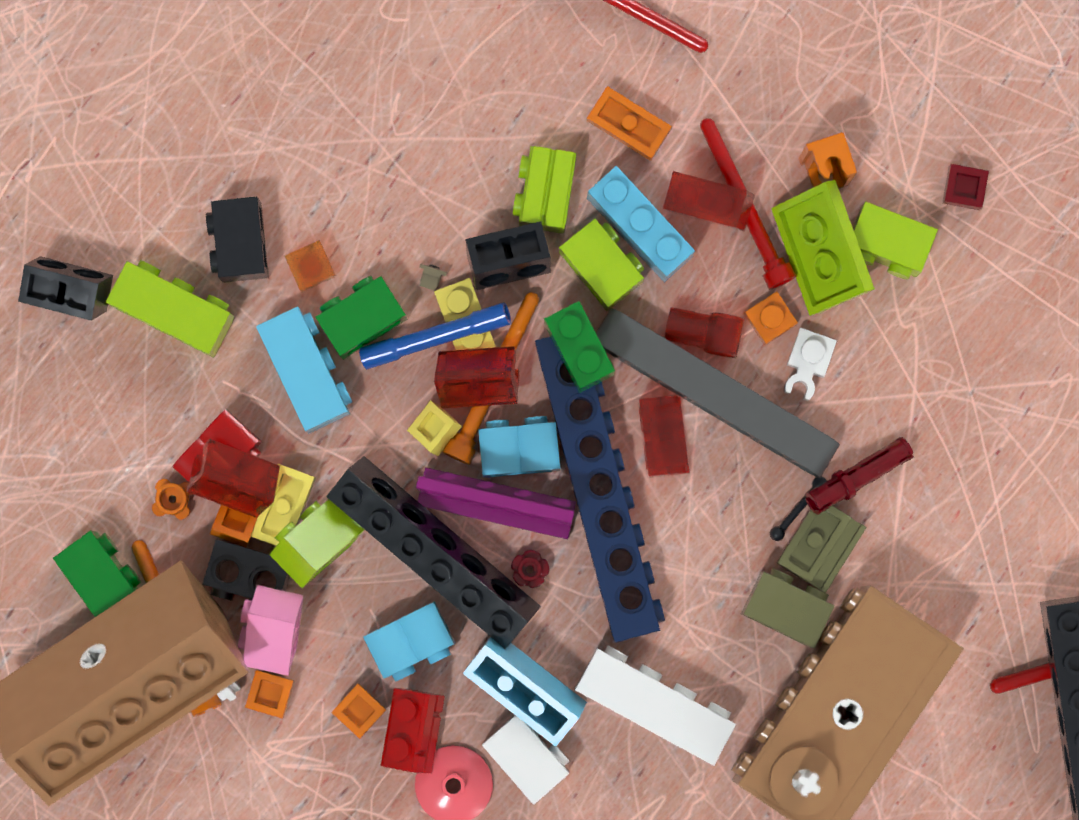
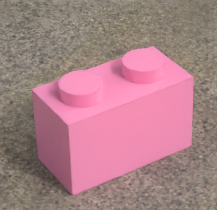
M257 585L253 599L245 600L241 622L246 623L247 626L243 625L238 647L239 649H244L243 659L247 667L289 675L298 644L304 595Z

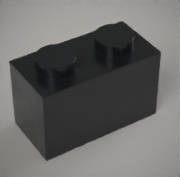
M256 196L211 201L212 212L206 213V226L208 235H214L216 250L209 252L212 274L218 273V278L223 283L269 278L262 203Z

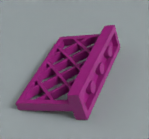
M425 467L423 477L418 476L416 485L419 491L418 502L425 508L568 540L576 501Z

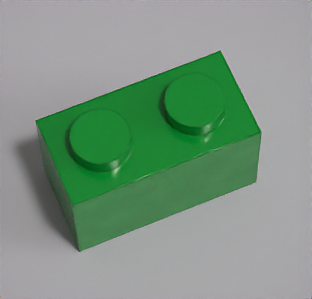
M372 276L364 278L352 287L353 294L343 300L337 296L319 308L322 313L315 318L342 360L408 320L382 276L375 280Z
M580 301L544 318V325L579 393L614 376L615 369Z
M90 530L53 557V560L94 617H96L137 590V585L141 581L128 564L122 567L114 554L118 552V548L106 533L100 536L97 531Z

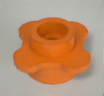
M168 479L159 480L155 485L157 493L155 503L152 505L153 513L159 517L168 514L174 515L179 520L186 519L190 515L188 502L189 497L194 492L192 485L188 482L174 484L170 483ZM170 496L176 497L174 503L169 501Z

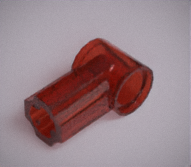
M670 307L664 338L673 343L703 348V351L709 354L737 358L744 319L723 313H710V315Z

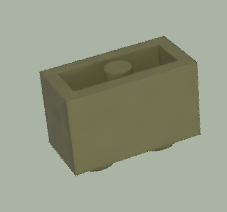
M772 568L770 574L760 572L741 614L803 645L815 648L834 608V605L826 602L829 595L809 585L803 591L791 585L793 577Z

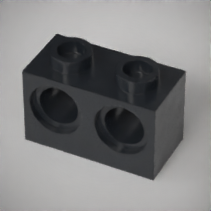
M541 221L465 239L467 258L476 290L551 273L550 253Z
M40 256L24 264L18 302L92 321L107 312L108 304L106 300L111 291L113 275Z
M215 540L202 585L212 587L210 595L233 601L234 594L252 600L257 588V578L262 572L270 571L276 578L274 589L286 591L290 576L269 554ZM232 560L237 564L239 574L233 582L226 583L221 579L219 570L224 562Z

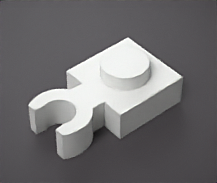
M800 328L787 366L795 368L797 371L796 374L786 381L784 393L790 394L793 384L801 382L806 387L803 400L808 401L815 391L812 377L813 375L821 378L825 377L837 340Z

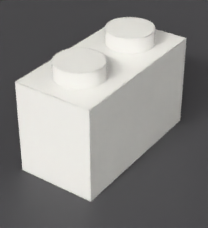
M514 715L490 736L482 746L534 805L569 774L565 765L570 761L557 746L552 745L548 748L540 739L538 732Z

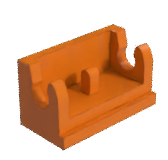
M844 132L806 144L799 156L800 164H805L813 187L822 184L818 178L819 173L825 179H828L832 174V180H836L838 189L848 186L857 174Z

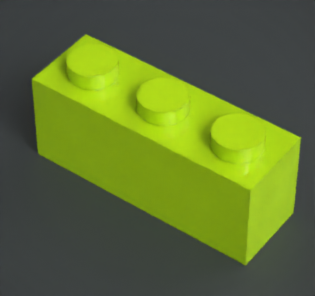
M142 260L139 261L137 266L126 261L106 303L214 358L235 318L227 311L229 304L210 294L206 300L192 294L195 287L174 277L172 283L158 277L161 270Z

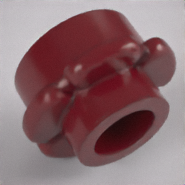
M527 550L523 555H517L511 564V569L514 571L512 577L522 587L537 588L544 583V577L549 574L548 561L542 559L541 554L535 550ZM527 566H533L534 571L528 573L526 571Z

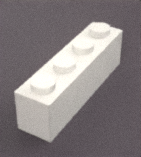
M607 646L604 652L597 648L575 690L714 766L736 726L735 723L728 720L731 712L713 702H710L708 708L694 701L697 693L676 683L673 689L659 682L663 676L662 674L643 664L639 671L625 664L628 658L627 655L610 646Z

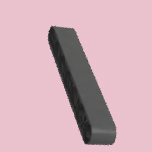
M610 308L596 332L606 353L817 478H821L840 446L837 441L616 309Z

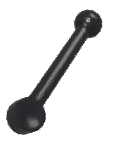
M822 476L821 478H814L812 488L809 491L824 484L827 480ZM806 496L801 499L779 526L771 528L770 537L772 540L781 541L784 538V531L806 507Z

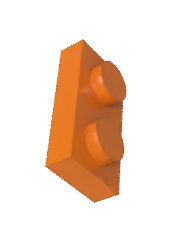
M608 86L586 120L650 161L672 129L671 125Z

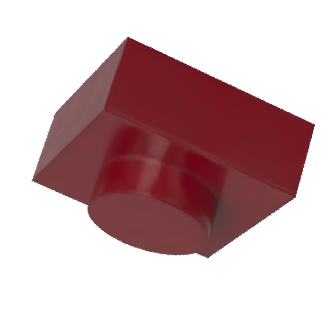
M950 164L942 204L980 211L983 208L989 171Z

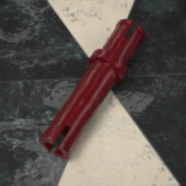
M899 437L845 471L838 470L831 475V479L805 493V500L813 513L819 515L843 499H852L862 487L913 459V450L906 439Z

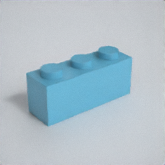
M617 166L588 191L587 200L664 283L693 257L695 250Z
M297 306L256 326L305 432L310 434L350 415L346 405L353 403L344 383L336 384L330 370L336 368L327 347L320 350L314 336L320 332L310 312L303 315Z
M491 637L488 638L463 672L467 678L555 747L580 718L587 704L584 699L515 645L510 643L504 649Z

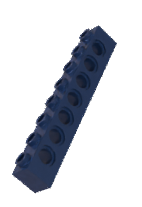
M551 337L535 340L539 362L613 642L616 643L660 631L658 623L665 621L660 600H652L648 585L654 584L655 580L650 562H642L638 547L645 546L640 524L632 525L628 510L635 508L630 487H622L618 472L625 471L623 459L619 448L612 450L608 436L615 433L610 412H602L599 397L605 396L603 384L600 382L579 393L574 383L565 382L561 378L560 369L565 364ZM577 400L588 402L592 408L591 416L586 420H576L570 414L569 408L571 404ZM587 437L598 439L602 445L600 455L595 458L585 457L579 448L583 439ZM603 474L611 480L612 489L608 494L598 496L591 491L589 482L595 475ZM615 512L620 516L622 526L618 532L609 534L601 529L599 520L604 513ZM624 549L629 552L632 563L628 570L616 571L612 568L609 558L614 550ZM632 586L640 591L642 600L637 608L626 609L620 603L619 596L625 587Z

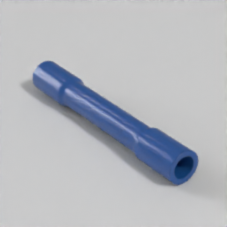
M505 302L474 311L470 315L399 338H389L361 347L359 349L360 359L366 370L399 360L403 356L511 325L510 312Z

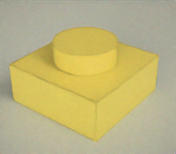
M430 400L407 431L430 453L439 456L450 439L456 435L462 426L441 406Z

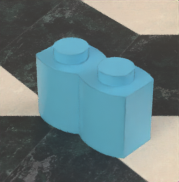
M547 416L524 418L525 425L509 426V420L486 422V429H478L483 478L560 471L556 422L548 423Z
M435 601L363 637L383 679L392 675L395 682L415 673L416 670L413 664L427 658L431 665L451 655L448 647L455 644Z

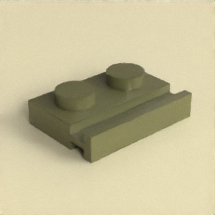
M833 505L819 515H816L810 509L778 559L777 564L826 593L867 527L858 523Z

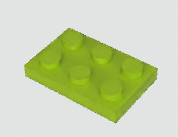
M836 180L826 181L771 208L790 263L797 276L796 279L809 316L822 313L875 290Z

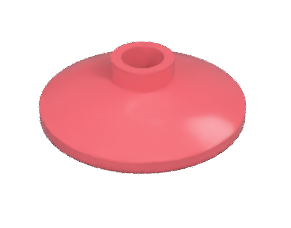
M446 746L435 750L432 773H417L415 778V792L418 802L423 810L435 820H472L486 808L492 795L493 780L487 763L478 753L463 746ZM451 778H455L461 783V789L457 793H450L446 789V782Z

